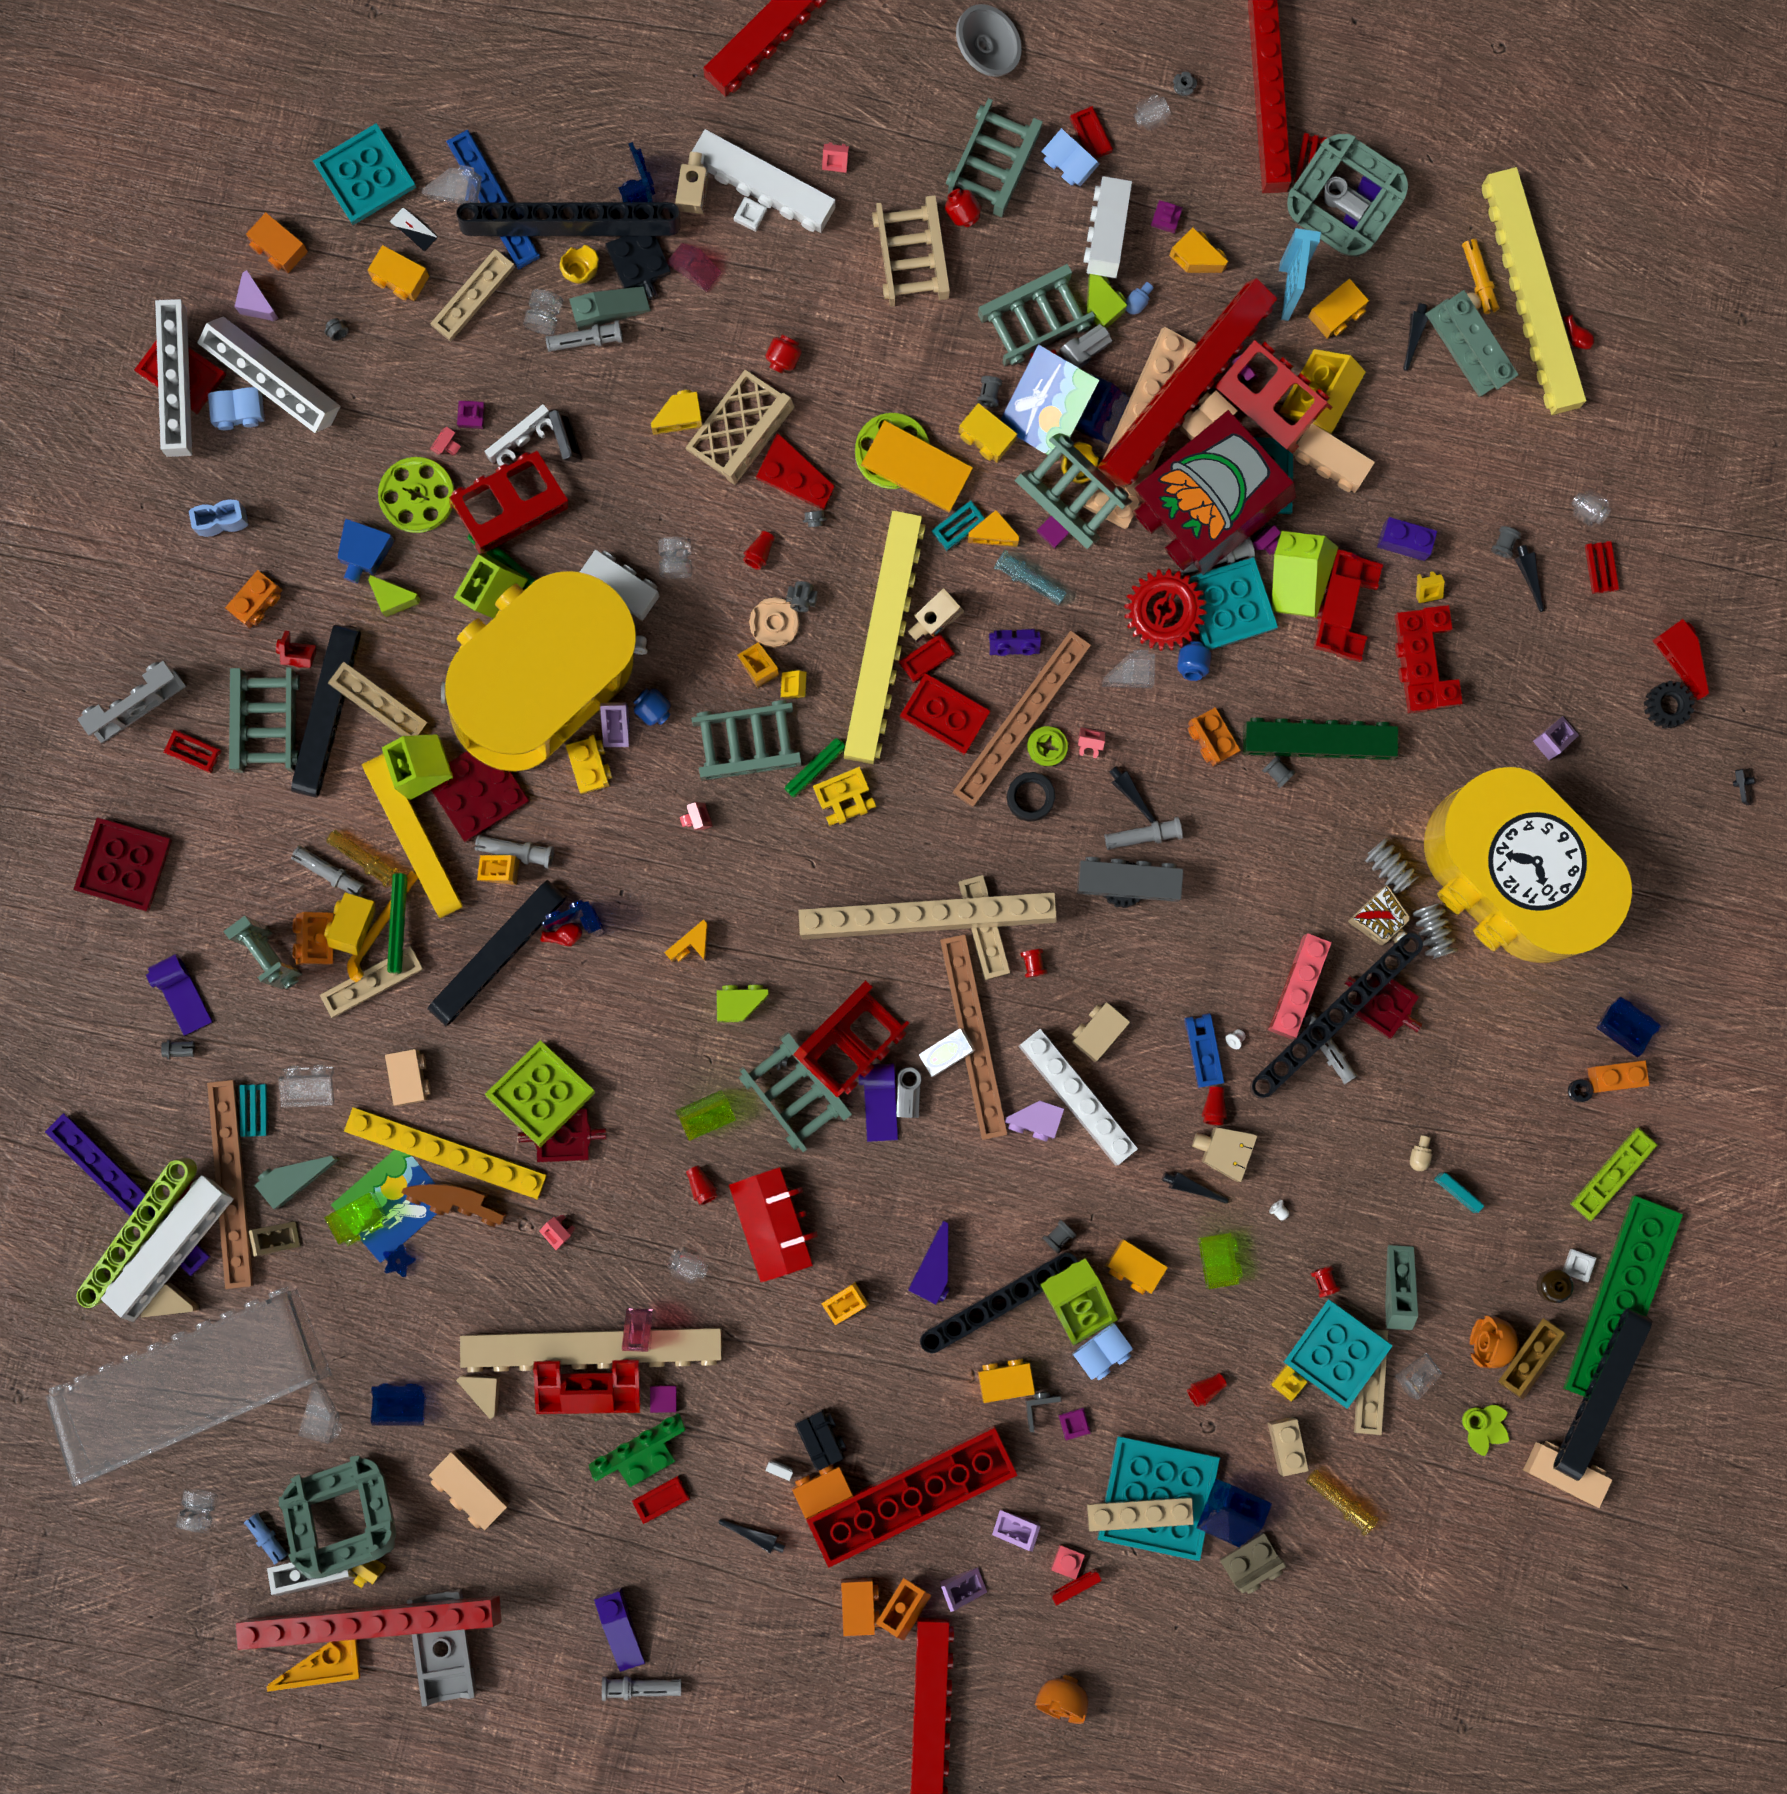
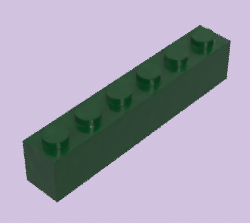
M1250 718V721H1246L1243 725V755L1394 760L1398 757V726H1391L1390 722H1376V726L1366 725L1364 721H1352L1350 725H1342L1339 720H1327L1325 724H1315V720L1303 719L1300 720V723H1290V719L1286 718L1275 719V722H1265V718Z

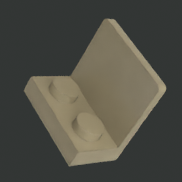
M1263 1532L1219 1559L1234 1586L1241 1593L1247 1592V1594L1261 1587L1260 1583L1265 1579L1273 1580L1283 1573L1282 1569L1286 1567L1285 1562L1278 1557Z

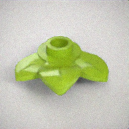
M1489 1405L1483 1409L1470 1408L1463 1414L1462 1424L1468 1431V1444L1479 1455L1486 1456L1489 1443L1503 1444L1509 1442L1507 1430L1501 1423L1508 1412L1502 1407ZM1473 1416H1477L1479 1419L1476 1425L1471 1424Z

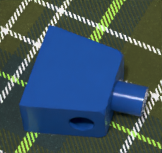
M345 519L338 551V560L348 566L344 579L358 584L362 571L375 575L394 544L395 540L391 534Z

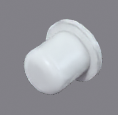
M636 636L633 653L647 654V639L644 636Z
M1237 1029L1233 1034L1226 1036V1042L1231 1048L1239 1049L1246 1035L1242 1030Z
M1283 1200L1274 1203L1269 1210V1213H1274L1279 1220H1285L1289 1216V1211L1283 1205Z

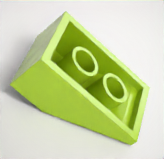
M1281 531L1274 554L1272 611L1317 618L1338 546L1326 536Z
M1086 1258L1072 1264L1068 1269L1051 1276L1047 1281L1040 1284L1073 1346L1118 1320L1100 1280Z

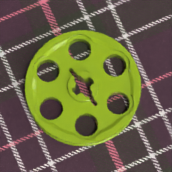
M885 413L872 418L862 427L856 439L855 458L859 470L871 483L882 488L899 489L901 488L900 486L879 475L871 474L868 469L861 466L868 452L862 448V441L867 438L874 441L879 431L878 426L884 420L902 430L907 427L914 428L917 432L916 437L928 444L929 439L922 426L911 417L899 413Z
M409 457L396 462L384 473L378 488V500L382 512L394 526L406 532L423 533L437 528L448 518L452 511L449 497L452 496L451 494L455 490L448 473L438 463L423 457ZM426 466L434 469L433 476L428 479L420 476V471ZM405 469L409 472V476L405 481H397L395 479V474L398 470ZM445 486L449 490L448 495L442 499L435 496L436 488ZM419 489L424 498L417 497L413 500L409 492H417ZM391 491L396 492L398 500L393 504L386 503V494ZM430 508L438 511V516L433 521H428L424 518L425 512ZM404 511H409L413 514L412 521L407 524L401 523L399 520L400 514Z

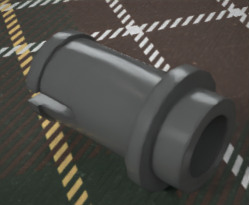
M167 1039V1042H162L161 1054L162 1057H167L168 1060H171V1057L195 1056V1051H193L195 1050L194 1041L171 1042V1039Z

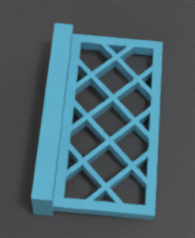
M1295 228L1283 254L1279 271L1287 272L1281 320L1289 321L1304 291L1307 266L1320 242L1321 232Z

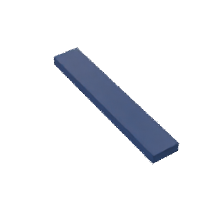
M466 130L447 140V145L480 203H509L470 132ZM499 236L518 270L540 258L528 236Z

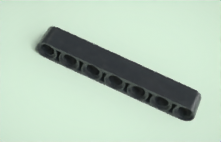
M337 624L332 628L292 779L291 791L293 793L318 798L321 792L346 697L329 685L328 682L343 662L353 668L361 639V630Z
M549 880L542 883L431 1002L427 1010L446 1027L450 1025L553 915L567 897Z
M1060 1253L928 1328L920 1336L922 1349L927 1353H936L1042 1293L1043 1289L1037 1281L1038 1272L1040 1270H1047L1050 1273V1277L1063 1272L1059 1267V1262L1063 1257H1069L1073 1264L1078 1262L1077 1258L1070 1253ZM1020 1282L1028 1286V1293L1024 1297H1018L1014 1292L1015 1286ZM997 1295L1003 1296L1006 1300V1305L1001 1310H996L992 1307V1300ZM975 1308L981 1309L984 1314L983 1319L977 1323L972 1322L969 1318L970 1311ZM952 1321H957L961 1325V1331L957 1335H950L947 1332V1325ZM927 1335H937L939 1343L935 1348L925 1346L924 1339Z
M1629 1307L1622 1313L1555 1458L1553 1469L1576 1481H1579L1584 1475L1651 1329L1652 1319Z

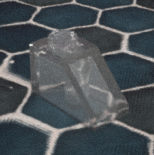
M460 165L459 169L449 168L424 187L422 194L430 200L456 204L477 203L482 177L474 172V168Z
M1134 650V653H1129L1103 678L1102 687L1152 688L1155 679V654H1149L1148 650Z
M316 1383L312 1386L298 1436L329 1444L334 1439H338L342 1424L338 1423L340 1415L323 1384Z

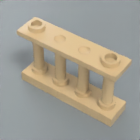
M927 196L925 198V206H921V209L884 214L882 204L876 203V212H872L874 228H879L887 283L882 284L884 299H889L890 307L895 306V295L933 290V293L938 292L939 300L949 299L950 290L936 196ZM923 219V221L928 223V229L924 233L886 237L884 225L886 223ZM918 243L931 244L932 253L926 257L890 261L888 247ZM928 266L930 269L934 268L935 277L932 280L893 285L891 271Z

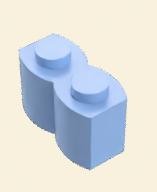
M1062 128L1041 151L1046 155L1043 160L1053 169L1058 166L1064 172L1061 177L1071 186L1076 183L1081 187L1100 165L1096 159Z
M255 387L208 393L211 424L214 427H218L219 430H232L235 425L243 424L244 427H256L259 425L258 423L265 421L262 392Z
M223 500L214 506L199 505L189 510L192 529L200 536H215L223 530L235 532L248 526L246 510L237 500Z
M1112 1323L1072 1354L1091 1380L1095 1377L1100 1380L1111 1372L1109 1367L1117 1362L1120 1365L1131 1357L1129 1352L1133 1348L1117 1326Z

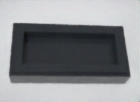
M558 410L548 413L563 460L573 463L582 460L569 414Z

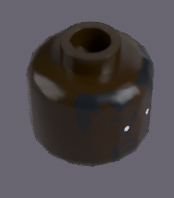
M1558 1269L1544 1271L1538 1277L1536 1283L1539 1295L1551 1303H1562L1568 1300L1574 1290L1571 1277L1566 1272Z

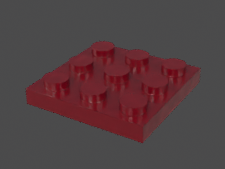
M468 751L449 762L453 778L430 789L465 843L530 802L510 771L488 766L476 759Z
M97 817L73 890L149 913L172 839Z

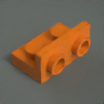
M257 570L225 609L250 629L253 625L256 626L264 618L263 613L269 606L272 607L279 601L282 589Z
M1216 707L1189 721L1190 727H1188V732L1194 741H1199L1202 747L1200 752L1207 763L1211 762L1212 766L1241 751Z
M301 912L293 919L292 928L293 933H296V943L293 944L292 956L296 959V965L333 964V948L328 946L327 939L324 936L327 924L333 922V913Z

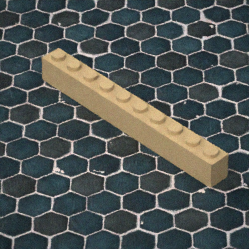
M1055 893L799 910V929L803 940L1057 923Z
M722 1327L472 1334L460 1336V1368L467 1367V1372H483V1367H493V1371H509V1366H519V1371L533 1370L534 1361L545 1360L560 1361V1366L571 1364V1369H587V1364H597V1368L600 1369L612 1368V1360L623 1359L639 1360V1363L649 1362V1367H664L665 1362H675V1366H691V1361H701V1365L708 1366L717 1365V1360H722Z

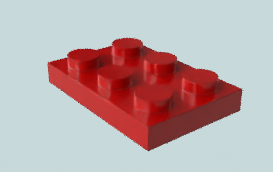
M156 340L134 371L158 388ZM188 347L190 409L195 414H198L208 401V393L214 392L225 378L226 373Z
M925 673L899 718L965 756L989 716L990 711Z

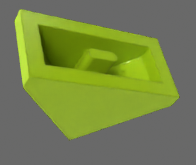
M370 575L368 579L381 612L385 617L415 606L421 600L416 593Z

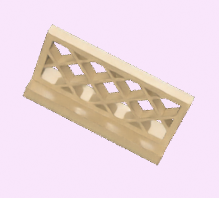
M744 370L685 448L736 485L794 409L792 399L785 393H779L747 370ZM747 379L755 384V392L742 394L741 386ZM771 394L776 398L772 405L761 407L760 396ZM757 397L758 408L744 410L743 399ZM739 400L741 411L727 413L726 406L728 403ZM759 413V422L753 426H746L745 416ZM742 416L743 427L729 430L728 419ZM724 420L726 431L712 433V424L715 421ZM744 433L745 440L743 443L732 446L730 435ZM727 436L728 447L714 449L713 438ZM709 439L711 450L700 452L695 449L699 441ZM729 452L730 460L723 468L716 463L715 455Z

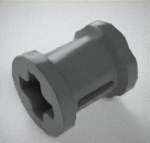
M982 376V388L980 396L977 397V403L985 407H998L999 401L997 397L999 387L1002 386L1003 381L997 377Z
M1501 526L1499 538L1496 545L1492 546L1491 551L1498 556L1510 559L1513 556V547L1516 540L1520 539L1521 533L1513 528Z
M1277 755L1262 771L1268 773L1278 783L1277 786L1281 788L1296 772L1294 770L1290 771L1280 761L1281 757Z
M1060 1220L1058 1226L1048 1236L1044 1235L1042 1239L1059 1254L1063 1245L1070 1238H1075L1076 1234Z

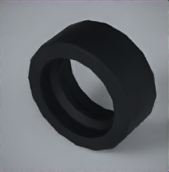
M1026 772L1017 776L1010 784L1007 792V805L1010 811L1017 818L1027 822L1038 821L1044 818L1051 811L1055 801V789L1051 781L1043 774L1036 772ZM1027 782L1037 783L1045 791V803L1036 811L1029 812L1023 810L1016 801L1018 788Z

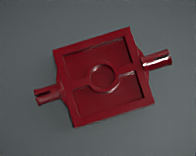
M1371 974L1367 980L1368 985L1374 988L1378 987L1379 978ZM1350 975L1344 984L1350 987L1356 979ZM1393 979L1354 1015L1389 1040L1392 1039L1398 1028L1404 1024L1416 1033L1422 1026V1023L1410 1016L1412 1007L1419 996ZM1357 992L1352 1005H1359L1361 1002V996Z
M579 1109L541 1147L529 1137L518 1138V1143L534 1142L537 1149L538 1163L588 1161L591 1140L606 1139L607 1135H596L597 1133H606V1128L591 1129L588 1123V1109ZM518 1132V1137L527 1136L524 1132Z

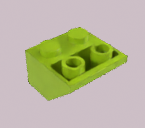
M481 553L477 555L454 598L474 611L494 619L499 611L495 606L497 599L516 583L523 589L528 579L487 553Z
M437 734L402 736L382 747L394 788L409 800L453 778L440 736Z

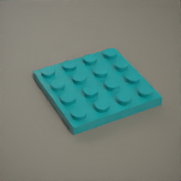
M1117 1436L1104 1503L1191 1497L1194 1525L1098 1531L1097 1540L1200 1561L1220 1458Z

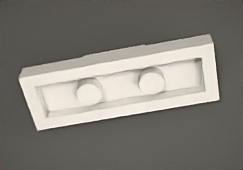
M542 404L484 452L492 464L497 462L499 466L503 465L502 460L506 456L511 457L515 462L517 459L511 450H514L517 446L522 447L527 444L535 430L541 438H545V434L541 431L544 425H548L554 430L548 409Z

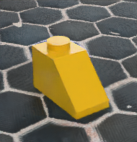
M682 390L677 392V395H672L651 422L653 435L701 428L702 421L697 392Z

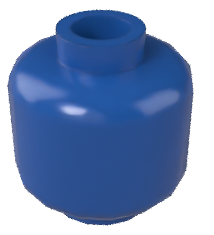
M1193 641L1179 650L1177 669L1185 679L1198 681L1209 673L1211 651L1203 643Z
M656 688L644 689L633 701L635 704V714L649 726L657 722L662 725L671 715L668 712L671 702Z

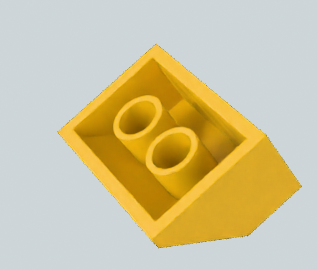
M1314 349L1301 371L1312 382L1309 385L1312 390L1316 392L1319 388L1330 397L1327 402L1333 408L1330 410L1326 407L1313 422L1314 425L1330 435L1366 372L1351 355ZM1294 384L1279 413L1297 423L1312 406L1314 398L1300 385Z

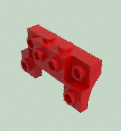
M1337 550L1317 618H1315L1318 619V629L1313 649L1336 654V657L1357 662L1362 661L1367 636L1356 634L1349 630L1351 629L1359 588L1364 587L1377 590L1383 564L1369 561L1351 552Z
M1449 605L1396 613L1395 624L1398 643L1395 644L1396 657L1401 660V668H1399L1398 674L1400 682H1404L1408 714L1461 706L1463 702L1459 679L1439 681L1433 634L1452 631Z
M612 1360V1373L561 1374L560 1361H534L536 1414L640 1413L639 1360Z

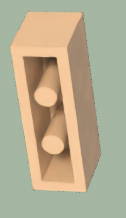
M1313 423L1305 431L1297 444L1299 447L1293 453L1299 463L1306 466L1309 464L1317 469L1316 472L1326 479L1330 477L1338 482L1337 485L1341 489L1354 493L1375 463Z
M1545 1441L1544 1445L1536 1442L1523 1471L1600 1508L1612 1482V1479L1605 1476L1607 1471L1592 1464L1591 1468L1587 1467L1582 1478L1576 1481L1553 1469L1555 1458L1560 1449L1558 1446Z
M455 1450L429 1474L433 1479L431 1484L438 1491H445L451 1497L449 1499L450 1503L459 1511L463 1509L469 1515L468 1520L477 1529L482 1527L486 1530L510 1505Z

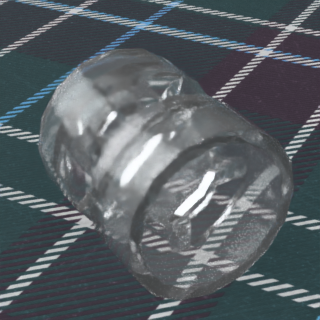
M533 290L529 300L531 309L526 311L523 325L531 331L553 335L558 322L555 315L560 314L563 298L549 291Z
M684 537L660 539L658 541L659 556L663 557L659 561L660 577L681 579L692 576V562L688 559V556L691 555V539Z
M184 1489L181 1500L184 1509L178 1513L176 1527L192 1532L209 1533L213 1520L210 1512L215 1510L218 1495L199 1489Z

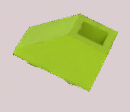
M1089 274L1086 314L1093 312L1095 315L1093 322L1097 326L1101 324L1107 329L1125 313L1127 308L1126 299L1119 291L1115 292L1109 286L1110 282L1106 276Z
M737 985L722 986V990H717V1022H744L769 997L768 989H763V985H748V990H738Z

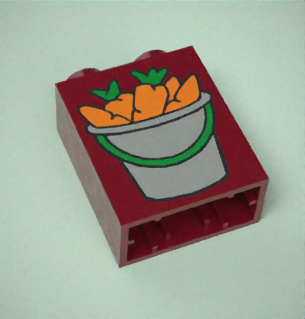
M1227 410L1134 488L1140 505L1132 512L1150 534H1153L1161 527L1172 539L1164 549L1181 570L1184 571L1193 563L1201 574L1204 575L1296 498L1294 482L1235 416Z

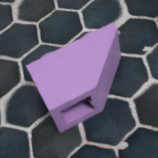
M1038 1101L1006 1117L1005 1123L1010 1124L1008 1129L1023 1134L1025 1129L1034 1132L1033 1138L1047 1142L1048 1138H1055L1064 1109Z

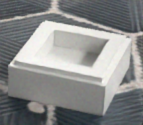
M744 197L734 216V221L756 232L767 212V207Z
M1570 1249L1563 1271L1573 1278L1589 1282L1596 1258Z
M772 1459L769 1460L765 1470L790 1481L793 1474V1468Z

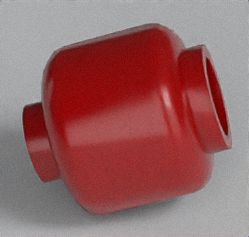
M955 189L948 194L945 210L955 225L969 227L979 220L982 208L971 190Z
M785 335L773 338L765 354L766 360L771 363L769 368L783 374L784 370H794L802 353L800 347H798L799 342Z

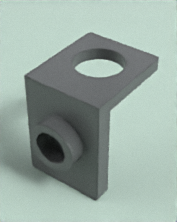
M1039 1392L1034 1394V1398L1025 1399L1030 1432H1034L1031 1406L1062 1402L1060 1395L1050 1396L1049 1392Z

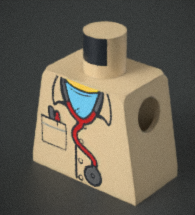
M943 588L915 615L919 622L908 632L917 642L928 633L935 637L965 611ZM936 615L935 623L929 624V617Z

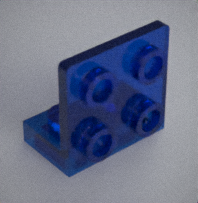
M633 142L628 143L631 160L639 180H629L623 183L621 187H618L621 202H653L652 195L656 194L653 187L654 183L650 172L646 169L642 151L640 148L635 149Z
M583 899L570 904V909L560 913L557 910L546 915L547 920L541 922L545 929L551 931L580 918L588 934L592 933L599 937L606 933L594 906L589 901L584 902Z

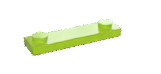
M1635 1128L1570 1205L1588 1221H1592L1655 1149L1657 1144L1642 1130Z

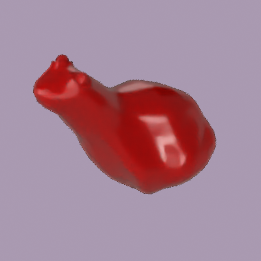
M1573 315L1564 316L1563 320L1568 330L1571 345L1581 349H1591L1595 343L1593 334L1586 328L1578 326L1573 319Z
M578 923L564 924L555 932L543 931L540 941L571 947L582 936V928Z

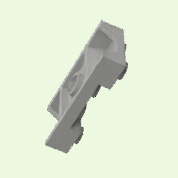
M164 661L155 662L146 668L147 672L142 675L147 682L146 685L141 684L132 689L131 695L124 700L118 699L109 706V710L99 704L86 708L82 712V716L77 720L88 736L94 734L100 743L103 744L185 688V683L176 670Z
M462 1589L410 1597L407 1600V1604L463 1599ZM466 1630L412 1634L422 1707L451 1699L475 1698L477 1690L474 1669L471 1667ZM443 1641L448 1645V1653L446 1655H438L435 1652L434 1645L436 1642Z

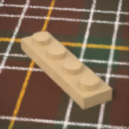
M494 249L430 323L431 326L451 342L515 268L514 264Z
M345 662L341 664L328 682L329 685L401 737L419 735L427 724L425 720Z
M983 875L958 882L962 899L989 897ZM998 927L971 928L985 980L1010 974Z
M410 946L403 950L402 972L400 974H391L387 971L388 959L363 971L364 975L360 981L354 982L349 979L321 994L320 997L331 1018H335L424 970L413 948Z
M1371 1329L1388 1341L1387 1330ZM1387 1355L1356 1397L1355 1433L1382 1435Z
M1191 1497L1087 1504L1089 1531L1194 1525Z

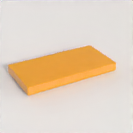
M885 420L861 463L862 467L948 513L952 509L973 467Z

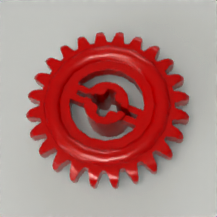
M1170 568L1167 569L1165 575L1158 569L1156 577L1148 572L1147 581L1139 578L1141 586L1133 585L1131 587L1135 595L1128 594L1126 596L1132 603L1124 605L1125 609L1131 610L1124 617L1125 619L1133 620L1127 627L1128 629L1136 628L1133 633L1134 638L1142 634L1140 640L1142 645L1150 640V649H1153L1156 643H1158L1160 651H1163L1165 644H1168L1170 650L1173 651L1175 642L1182 648L1184 646L1183 638L1192 642L1190 633H1200L1195 626L1205 624L1199 616L1207 615L1205 610L1200 609L1207 602L1205 600H1198L1204 592L1194 591L1198 586L1197 582L1188 584L1191 579L1190 575L1181 579V571H1177L1172 576ZM1167 592L1164 598H1160L1154 604L1153 610L1157 619L1155 624H1153L1147 614L1148 603L1156 594ZM1177 595L1183 602V615L1175 625L1164 628L1165 623L1174 621L1178 615V609L1174 603L1175 596ZM1169 605L1171 613H1166L1163 616L1160 609H1165Z

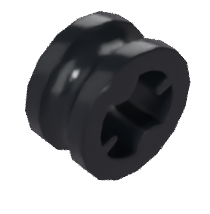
M1579 1079L1569 1084L1567 1093L1571 1100L1585 1102L1592 1097L1593 1087L1587 1080ZM1577 1084L1580 1087L1584 1086L1586 1088V1092H1583L1585 1094L1584 1097L1581 1095L1576 1096L1574 1090H1577L1575 1088Z

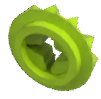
M1051 726L1036 729L1029 737L1027 751L1032 761H1035L1040 766L1052 767L1060 763L1068 750L1065 735L1059 729ZM1049 737H1052L1051 746L1057 750H1049L1048 754L1043 756L1044 748L1039 744H1045Z

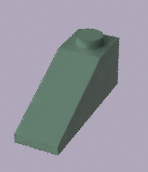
M644 287L598 291L569 299L578 331L592 328L594 324L600 326L650 312Z
M328 1156L275 1168L274 1170L269 1168L258 1176L260 1181L254 1186L273 1209H280L339 1161L337 1156Z
M1388 1245L1386 1329L1412 1330L1418 1318L1414 1247Z

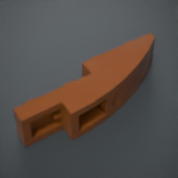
M446 1183L418 1184L405 1187L401 1192L407 1195L406 1200L417 1205L423 1202L431 1206L430 1211L442 1216L445 1213H452L454 1207L457 1206L458 1212L470 1217L472 1214L482 1217L481 1222L495 1227L496 1224L502 1225L507 1217L506 1213L484 1204L488 1194L461 1185Z

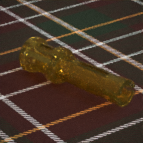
M336 829L326 839V843L364 868L366 875L374 876L382 882V886L385 888L392 884L393 874L399 873V869L388 866L379 855L373 856Z
M1315 1469L1305 1482L1343 1513V1519L1346 1522H1352L1361 1530L1363 1536L1367 1535L1378 1522L1379 1518L1377 1516H1371L1361 1507L1359 1501L1349 1499L1335 1485L1322 1476L1318 1470Z

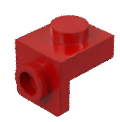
M285 630L282 638L277 640L276 653L280 654L281 665L311 668L316 656V645L291 643L290 631Z

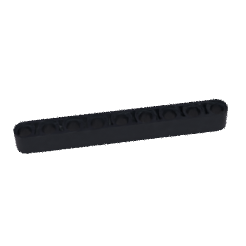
M671 202L463 203L456 211L460 231L466 236H671L677 234L681 228L679 208Z
M1408 933L1387 950L1251 1081L1250 1091L1252 1095L1259 1099L1272 1095L1421 952L1423 948L1421 937L1415 933ZM1405 939H1411L1415 942L1416 950L1414 952L1405 950L1403 945ZM1387 957H1394L1397 960L1398 966L1395 970L1386 967L1385 959ZM1369 974H1374L1379 978L1378 987L1374 988L1368 985L1367 976ZM1350 992H1357L1361 996L1359 1005H1352L1349 1002L1348 995ZM1337 1009L1341 1011L1343 1018L1340 1023H1335L1330 1019L1331 1010ZM1313 1027H1320L1324 1031V1038L1317 1041L1311 1036ZM1299 1044L1305 1048L1306 1055L1304 1058L1294 1056L1292 1050L1295 1045ZM1277 1062L1286 1064L1288 1070L1285 1076H1278L1275 1073L1274 1066ZM1258 1080H1265L1269 1084V1090L1266 1094L1257 1092L1255 1086Z

